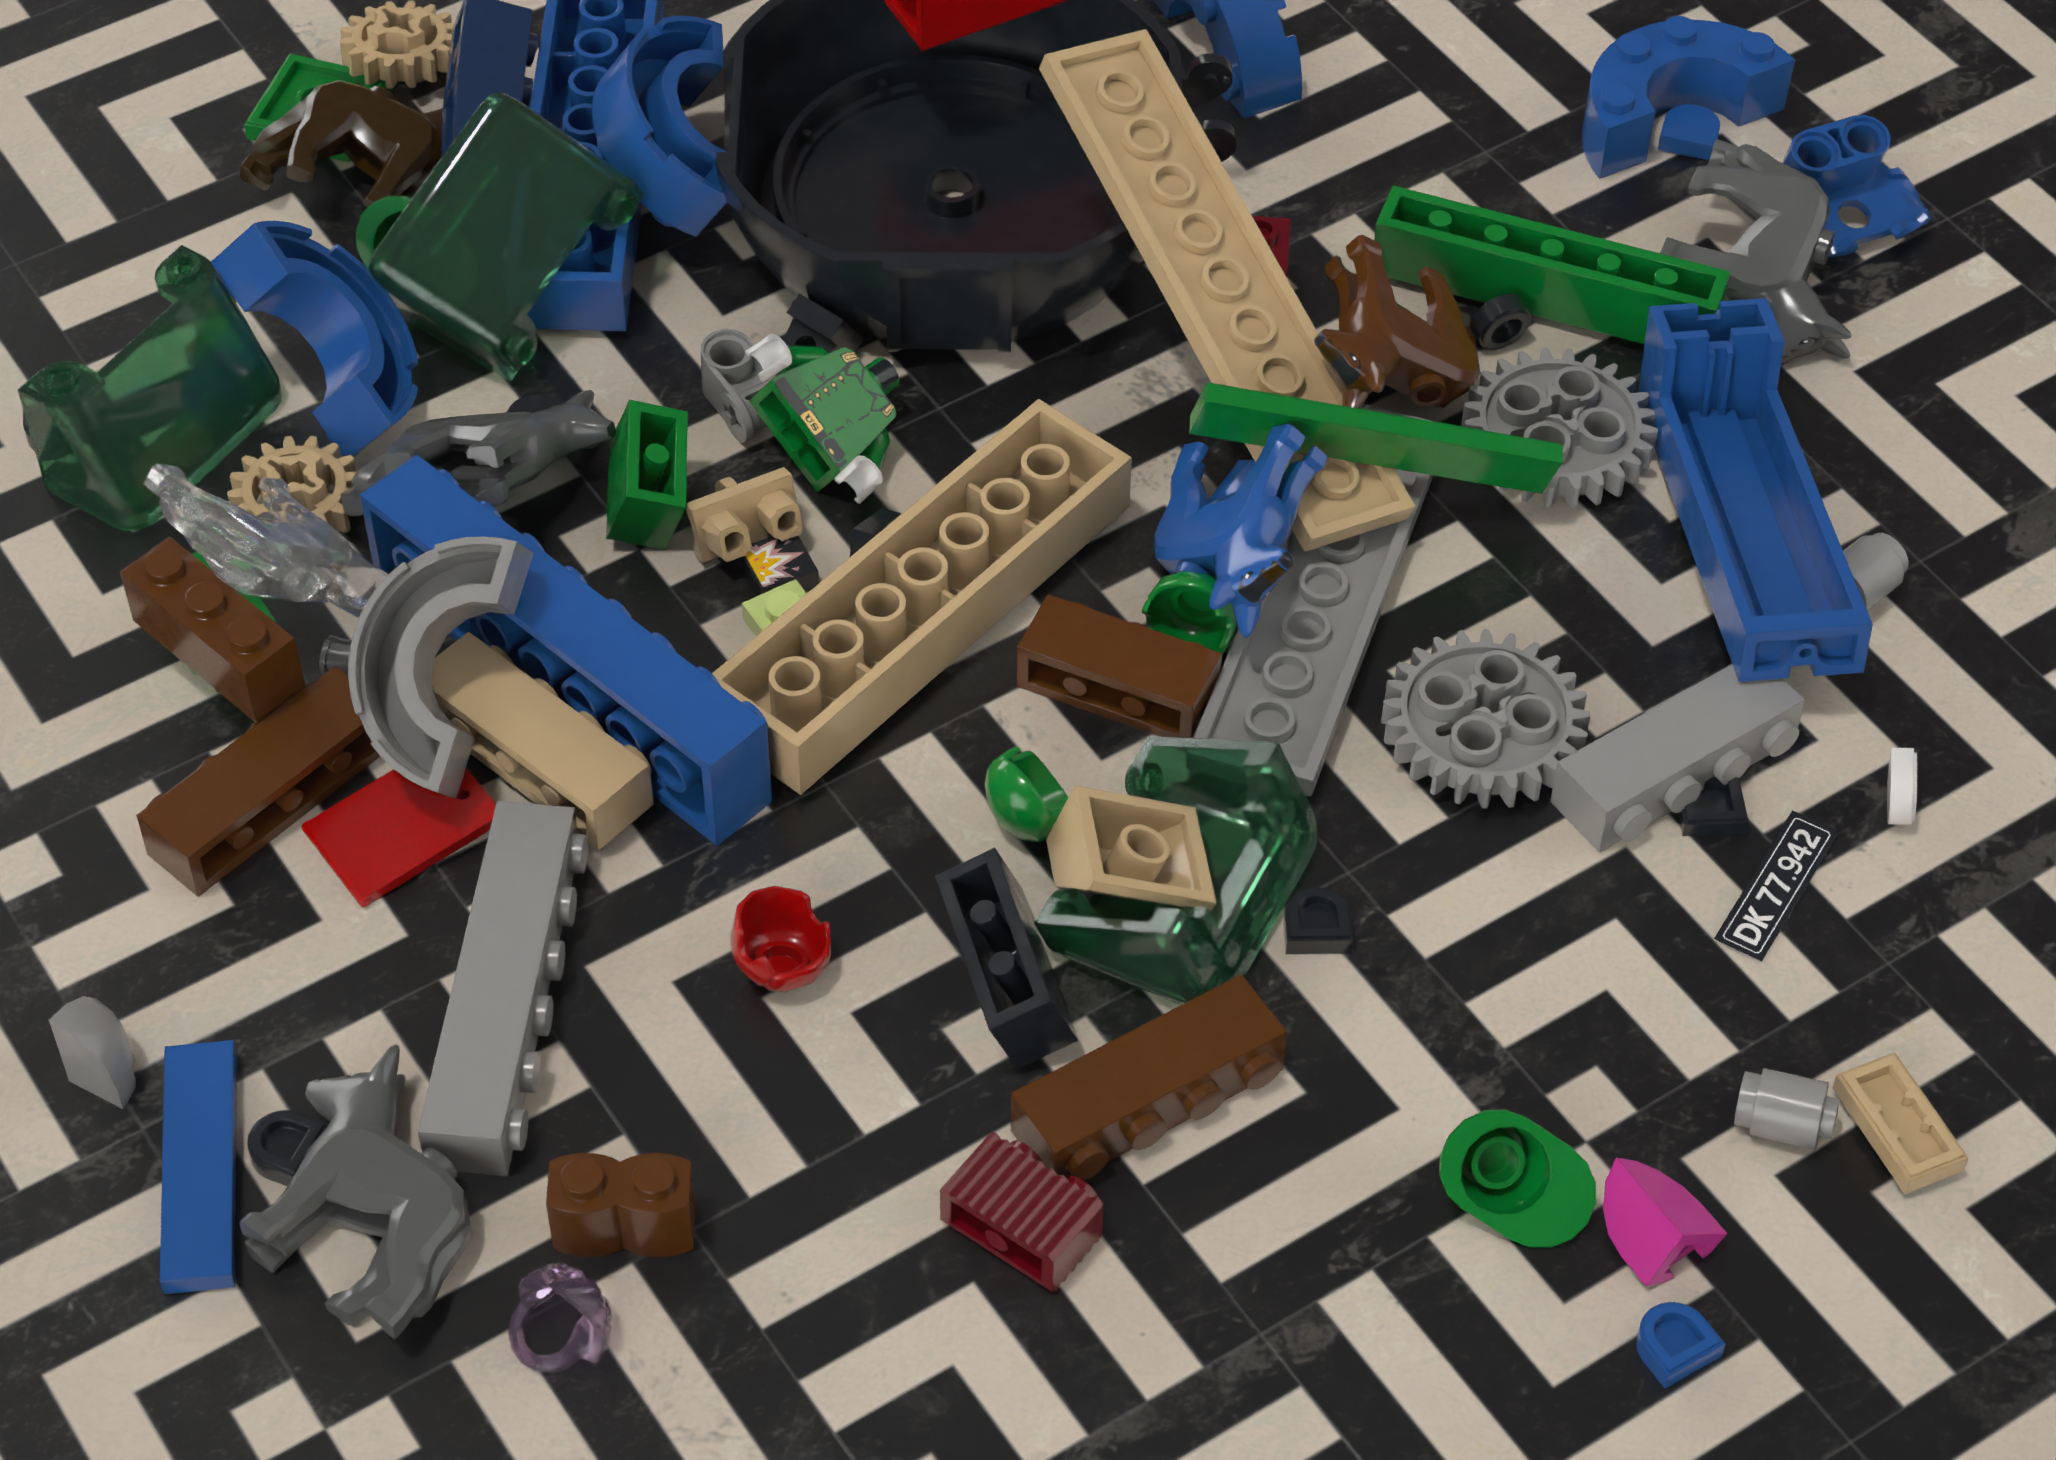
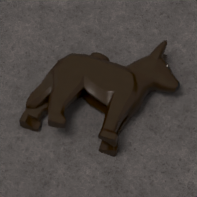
M340 80L316 86L305 99L294 106L286 115L262 130L254 142L253 152L240 165V178L255 187L268 190L274 182L275 172L280 167L287 166V178L299 182H313L317 176V168L315 166L317 161L346 153L359 169L376 180L363 201L364 205L369 207L373 202L387 196H407L413 199L426 187L435 183L443 173V108L422 113L398 102L389 90L379 86L369 89L365 86Z

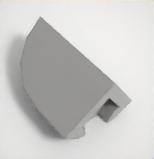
M82 996L65 1004L49 1019L69 1082L124 1110L136 1089V1079L134 1076L135 1057L122 1023L108 1007L97 998Z

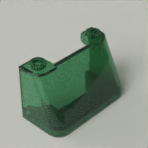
M495 92L480 104L377 246L371 257L369 272L388 292L407 322L511 382L521 366H524L531 360L537 348L536 327L527 315L529 310L590 225L593 223L605 231H609L626 224L635 214L638 202L644 193L633 179L528 106L504 92Z
M183 245L179 246L161 262L154 276L159 295L172 303V305L99 371L96 372L72 361L54 362L39 370L18 389L45 489L107 524L124 531H137L157 522L278 408L282 399L280 381L275 368L233 297L229 294L223 280L211 264V261Z
M1148 736L1126 772V792L1130 796L1196 808L1216 904L1210 912L1206 907H1177L1096 893L1088 902L1081 891L1062 888L1055 891L1049 897L1034 921L1048 948L1055 954L1179 1005L1241 974L1245 976L1312 858L1317 841V822L1314 812L1279 742Z

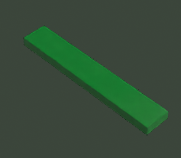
M1206 383L1190 415L1189 434L1265 446L1272 427L1290 424L1306 437L1301 448L1296 451L1299 453L1308 454L1313 446H1317L1328 458L1539 494L1544 492L1563 464V445L1559 443L1215 383Z

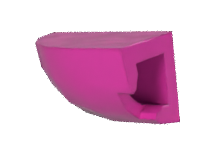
M1623 1158L1615 1159L1605 1181L1603 1212L1607 1231L1620 1256L1646 1287L1673 1279L1674 1274L1669 1269L1670 1265L1680 1261L1694 1249L1702 1259L1705 1258L1727 1235V1232L1706 1208L1682 1185L1661 1171L1638 1161Z

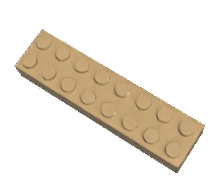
M1036 400L715 670L712 674L716 677L722 688L739 701H748L755 705L765 717L768 724L770 774L802 795L1130 507L1132 457L1042 400Z

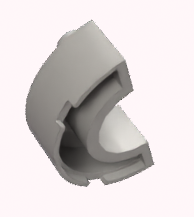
M481 536L453 539L434 545V549L421 554L408 563H401L378 585L368 599L356 624L350 645L348 681L355 714L359 715L365 731L372 741L371 745L394 770L421 787L454 799L457 798L476 737L455 727L439 708L432 685L434 659L446 636L466 619L489 612L515 614L534 553L517 541Z

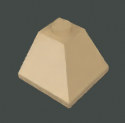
M1074 786L1046 838L1054 885L1056 887L1212 911L1216 904L1195 807Z

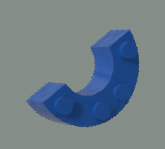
M1153 0L1167 19L1193 10L1199 23L1205 26L1214 54L1226 57L1232 64L1234 79L1232 86L1221 96L1224 100H1230L1244 119L1302 99V71L1296 35L1285 37L1278 10L1287 7L1284 0Z
M670 16L662 18L653 27H644L639 31L606 71L594 92L592 117L598 140V150L607 160L622 184L639 202L650 210L652 216L660 224L668 227L674 226L685 233L697 237L727 203L719 184L716 170V152L727 151L710 143L690 123L681 105L690 107L724 67L722 24L693 16Z
M1673 16L1664 22L1650 24L1623 34L1606 48L1592 70L1582 127V144L1586 159L1599 179L1646 162L1655 114L1662 110L1672 109L1678 105L1696 104L1704 106L1715 113L1725 116L1738 127L1780 112L1785 108L1795 59L1775 44L1774 40L1767 34L1752 32L1721 22L1691 20L1684 16Z
M274 220L253 223L215 257L211 264L224 281L229 294L236 299L244 312L262 311L280 317L298 330L314 348L324 368L327 390L323 403L312 413L324 429L329 442H335L339 445L341 456L351 455L354 458L403 418L415 401L418 387L412 384L411 370L418 365V358L408 326L382 284L358 259L339 244H336L329 250L309 238L312 236V229L290 222Z

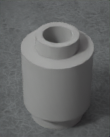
M1885 533L1862 536L1843 551L1867 611L1902 583L1904 573L1909 565L1904 548L1896 539Z
M1766 1068L1763 1069L1762 1074L1745 1071L1739 1092L1734 1125L1750 1128L1751 1136L1815 1150L1818 1137L1832 1139L1840 1099L1827 1096L1829 1082Z

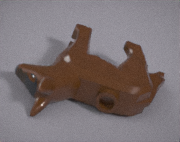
M1365 235L1357 236L1346 246L1347 256L1354 262L1356 274L1348 271L1344 267L1341 258L1337 255L1325 265L1326 276L1334 283L1339 295V330L1323 329L1314 339L1316 347L1343 388L1342 406L1360 409L1371 392L1380 393L1383 391L1384 385L1411 397L1413 403L1418 406L1445 408L1452 401L1469 392L1470 386L1474 385L1481 372L1478 355L1475 350L1476 338L1471 330L1464 326L1462 313L1444 275L1427 266L1418 271L1428 304L1427 320L1425 321L1396 303L1384 268L1381 244Z

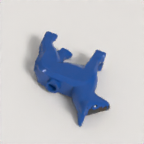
M1290 424L1272 427L1256 462L1254 460H1239L1208 500L1201 479L1205 470V464L1202 462V459L1209 447L1202 442L1184 444L1171 476L1170 501L1154 535L1155 557L1171 574L1192 571L1210 575L1216 579L1210 594V609L1217 610L1230 603L1233 607L1239 631L1246 638L1252 634L1256 627L1262 601L1293 566V556L1289 551L1283 549V546L1290 535L1307 486L1315 474L1325 468L1329 460L1328 456L1317 446H1313L1302 460L1290 462L1286 469L1293 454L1301 448L1306 438Z

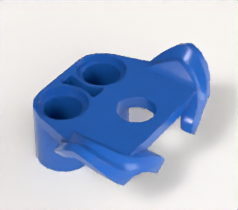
M1851 116L1798 133L1792 140L1782 162L1814 178L1829 198L1830 213L1826 229L1835 232V239L1829 257L1851 254L1859 248L1858 245L1892 234L1896 240L1903 238L1932 219L1929 210L1922 203L1914 185L1899 167L1889 169L1882 162L1890 146L1891 136L1887 127L1881 121L1871 116ZM1843 207L1857 208L1865 214L1868 225L1862 228L1849 227L1840 220L1838 210Z

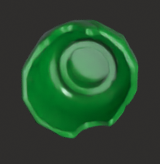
M1182 571L1162 577L1147 596L1148 600L1144 603L1141 611L1146 616L1147 628L1184 641L1199 643L1208 649L1222 653V655L1227 650L1235 634L1236 619L1230 603L1217 610L1210 609V594L1216 579L1210 575L1192 571Z
M1013 747L996 758L987 769L985 780L987 803L1001 827L1023 841L1043 843L1053 828L1068 796L1035 753L1024 751L1016 755L1020 748Z

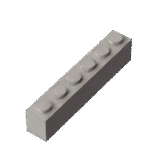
M497 801L418 1127L422 1153L426 1148L436 1149L450 1160L457 1172L507 1176L513 1150L522 1151L525 1147L528 1132L527 1109H522L526 1092L535 1093L538 1088L541 1056L540 1052H535L538 1036H548L550 1033L553 1017V998L547 994L550 981H560L563 974L565 943L559 940L562 926L572 927L575 919L577 891L575 887H571L574 873L584 874L587 865L588 836L578 834L575 807Z

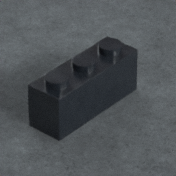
M994 847L936 875L939 889L988 1029L1016 1068H1022L1079 1041L1023 888Z

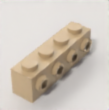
M467 632L435 657L432 685L438 706L455 727L476 737L470 754L536 804L575 807L578 834L587 835L588 843L599 851L654 805L651 785L652 771L646 757L634 746L628 744L623 746L604 732L600 723L591 714L585 711L578 713L559 699L555 690L541 678L532 679L517 668L511 658L501 648L495 645L489 647L473 634Z

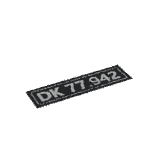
M1792 810L1713 940L1762 962L1839 834V831Z

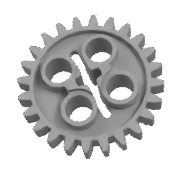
M1542 348L1540 360L1535 361L1524 351L1518 352L1516 366L1506 360L1499 359L1497 361L1496 374L1483 370L1480 375L1479 386L1471 385L1469 388L1468 401L1464 403L1461 423L1462 426L1563 445V464L1542 493L1546 507H1552L1557 496H1565L1569 506L1577 508L1579 495H1586L1594 504L1598 505L1601 504L1603 489L1617 497L1621 496L1624 481L1636 485L1639 482L1641 469L1649 468L1658 429L1653 427L1654 410L1647 409L1650 395L1648 392L1634 393L1635 377L1617 380V364L1613 363L1600 370L1595 367L1596 355H1589L1581 363L1575 361L1572 349L1568 348L1564 352L1562 359H1554L1548 348ZM1499 487V490L1502 491V492L1507 491V490L1510 489V488ZM1522 491L1521 501H1528L1535 493Z
M1487 629L1483 630L1479 642L1472 643L1463 630L1457 631L1456 645L1449 646L1443 639L1436 636L1433 638L1431 654L1415 647L1412 649L1411 664L1398 662L1395 680L1387 681L1381 723L1386 725L1384 743L1395 745L1393 757L1395 764L1411 762L1409 774L1411 781L1419 780L1427 775L1432 777L1430 793L1433 795L1449 786L1455 789L1454 801L1456 804H1461L1468 793H1474L1478 796L1481 808H1487L1491 795L1500 794L1508 807H1514L1517 791L1521 790L1527 797L1536 801L1539 800L1542 783L1553 789L1557 762L1586 746L1590 712L1584 710L1587 698L1586 691L1574 690L1577 677L1575 672L1558 674L1561 659L1558 655L1543 661L1539 660L1537 656L1540 644L1537 642L1530 644L1522 651L1515 648V634L1510 633L1502 644L1493 643L1492 635Z

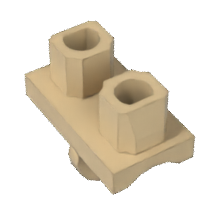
M785 467L739 484L731 477L721 479L715 484V493L686 503V512L694 535L693 547L695 556L702 563L718 557L729 562L745 556L752 546L751 543L772 536L785 541L801 535L803 531L792 474Z

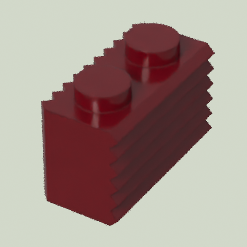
M991 1132L940 1189V1220L1051 1292L1057 1291L1060 1283L1066 1280L1068 1274L1074 1271L1077 1263L1082 1262L1085 1254L1091 1251L1094 1243H1098L1102 1236L1104 1204L1088 1183L1075 1176L1066 1178L1064 1175H1057L1053 1168L1045 1167L1039 1155L1030 1146L1017 1140L1011 1143L1007 1139L1002 1140L996 1132Z

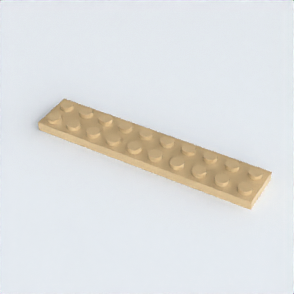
M1147 29L1044 54L1039 68L1041 74L1211 383L1342 406L1343 388L1314 343L1318 332ZM1245 443L1256 462L1264 446ZM1295 452L1286 469L1290 462L1300 461L1307 454ZM1328 458L1329 460L1325 468L1316 473L1307 486L1292 530L1304 552L1406 520L1416 506L1395 469Z

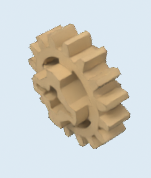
M409 0L404 7L396 8L392 1H388L385 5L376 9L370 6L366 7V17L352 15L349 17L350 27H341L340 47L342 63L345 66H349V72L352 77L364 74L365 84L371 85L378 80H385L386 88L392 89L397 82L405 81L406 85L414 88L417 83L424 80L432 83L437 81V71L444 73L448 71L454 23H452L449 12L436 15V5L430 4L424 8L416 7L415 1Z
M286 436L283 448L275 450L267 442L261 444L263 453L261 458L257 459L245 455L241 459L244 472H231L230 481L233 490L227 492L231 513L235 516L239 532L250 531L252 543L256 546L261 545L270 538L273 541L275 552L281 553L288 543H296L299 551L303 553L308 550L309 540L317 538L320 543L327 546L332 544L329 534L331 530L335 529L347 533L351 529L349 515L344 512L340 494L353 487L352 479L356 474L355 461L351 455L341 457L339 445L335 442L322 450L319 449L316 436H310L304 446H295L292 436ZM331 483L335 486L332 494H330L328 487ZM262 494L263 502L259 505L257 500L259 495Z

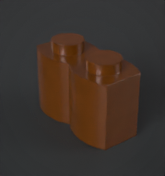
M575 1153L549 1161L546 1208L553 1249L577 1257H599L615 1253L621 1249L646 1257H670L683 1254L694 1248L696 1203L691 1161L665 1153L640 1154L622 1161L601 1154Z

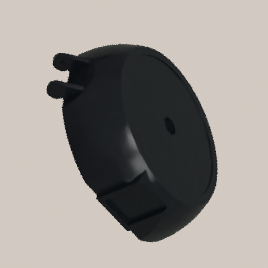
M769 0L741 25L724 48V150L727 152H716L717 178L727 201L726 205L736 225L752 251L778 281L796 297L800 293L840 317L856 332L887 341L888 352H901V349H966L1011 352V342L1028 339L1051 331L1092 309L1116 290L1143 261L1142 255L1039 70L1044 54L1147 29L1193 113L1225 93L1232 86L1234 80L1232 64L1226 57L1220 54L1209 53L1194 58L1189 64L1188 70H1181V52L1163 26L1134 0H1068L923 51L883 0ZM1218 119L1200 122L1220 161L1223 162L1235 152L1237 146L1236 132L1232 125ZM947 190H957L966 194L958 197H946L938 193Z

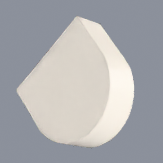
M1891 747L1887 780V823L1911 825L1912 822H1915L1917 753H1914V748Z

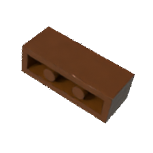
M168 537L120 571L133 621L255 723H258L306 687L295 638L171 537Z
M1047 594L1017 646V687L1190 747L1220 675L1222 653L1208 649L1196 642L1184 641L1149 629L1138 622H1128L1093 610L1082 603L1070 602Z

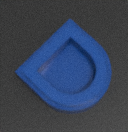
M1696 104L1678 105L1669 110L1665 116L1657 150L1709 160L1714 143L1719 136L1720 120L1713 111L1704 106Z
M1665 1302L1649 1309L1641 1320L1636 1338V1347L1640 1358L1665 1389L1722 1357L1726 1345L1697 1310L1677 1302Z

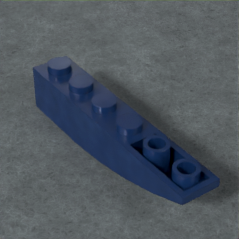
M464 0L453 25L442 109V169L450 224L459 230L469 241L477 257L479 282L471 299L473 309L476 313L486 315L495 294H505L503 277L506 260H504V250L509 245L513 214L509 213L510 201L515 202L520 174V168L514 167L515 156L520 157L523 152L527 123L520 122L521 111H526L533 88V79L525 77L526 67H531L538 45V34L530 33L533 9L499 0Z

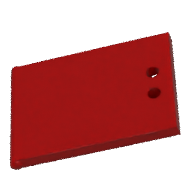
M467 768L465 769L456 799L421 787L393 769L312 819L305 821L301 825V829L361 907H367L370 903L488 832L491 828L496 804Z

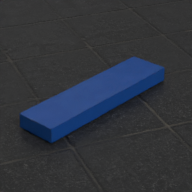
M233 1040L164 1047L160 1284L163 1294L235 1287L237 1052Z

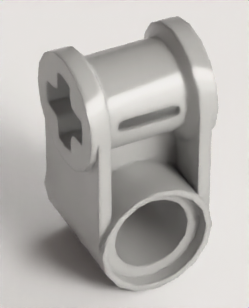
M722 329L712 332L701 343L702 392L724 419L732 435L739 442L745 443L754 438V431L767 426L749 400L777 375L772 376L765 382H761L758 374L763 369L759 361L753 356L748 357L745 353L747 349L753 346L751 339L740 331Z

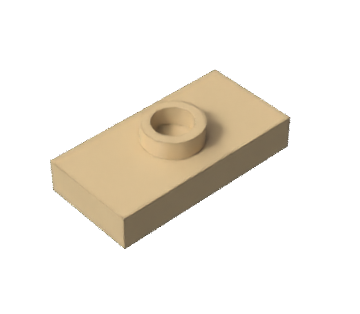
M1895 1052L1836 1075L1832 1087L1904 1194L1964 1171L1969 1159Z

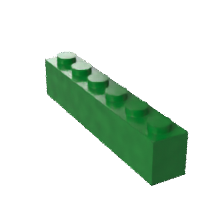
M1394 185L1376 222L1374 238L1375 241L1381 244L1382 259L1388 278L1422 286L1418 271L1427 266L1444 275L1453 295L1487 303L1501 295L1515 294L1521 298L1531 315L1645 344L1649 306L1697 303L1698 315L1715 314L1719 309L1720 301H1725L1731 271Z

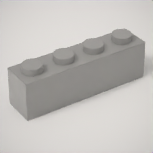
M1731 664L1558 761L1550 802L1598 852L1605 850L1620 840L1625 842L1631 841L1638 837L1650 823L1671 811L1679 813L1686 805L1693 801L1695 802L1700 792L1704 789L1705 781L1715 776L1723 785H1727L1728 781L1735 777H1741L1748 767L1769 755L1776 757L1786 752L1799 736L1798 727L1805 699L1784 679L1739 682L1734 667Z

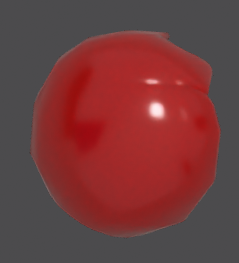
M771 886L751 891L736 908L730 938L733 959L739 969L750 980L770 991L788 992L813 983L829 966L832 940L830 938L831 926L828 921L822 923L817 919L812 911L810 897L800 890Z

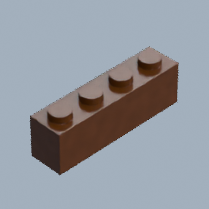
M336 666L317 680L305 684L306 687L296 693L293 698L266 718H263L258 723H253L245 734L217 755L205 759L196 771L168 792L156 796L144 810L136 815L147 855L197 897L380 757L371 745L372 741L365 731L359 715L355 714L348 676Z
M1241 974L1012 1092L1011 1132L1018 1141L1030 1146L1039 1155L1045 1167L1053 1168L1057 1175H1064L1066 1178L1075 1176L1083 1181L1098 1174L1106 1166L1107 1162L1132 1149H1146L1155 1144L1166 1131L1191 1118L1194 1120L1203 1119L1217 1110L1222 1102L1247 1088L1256 1090L1270 1083L1283 1070L1287 1030Z

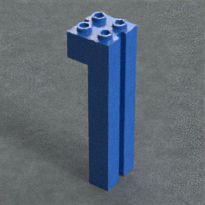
M1767 298L1720 301L1719 309L1715 314L1698 315L1697 303L1649 306L1639 392H1648L1650 395L1647 409L1654 410L1653 427L1658 429L1654 449L1738 681L1789 678L1791 666L1810 665L1814 676L1864 673L1873 624L1777 390L1785 340Z

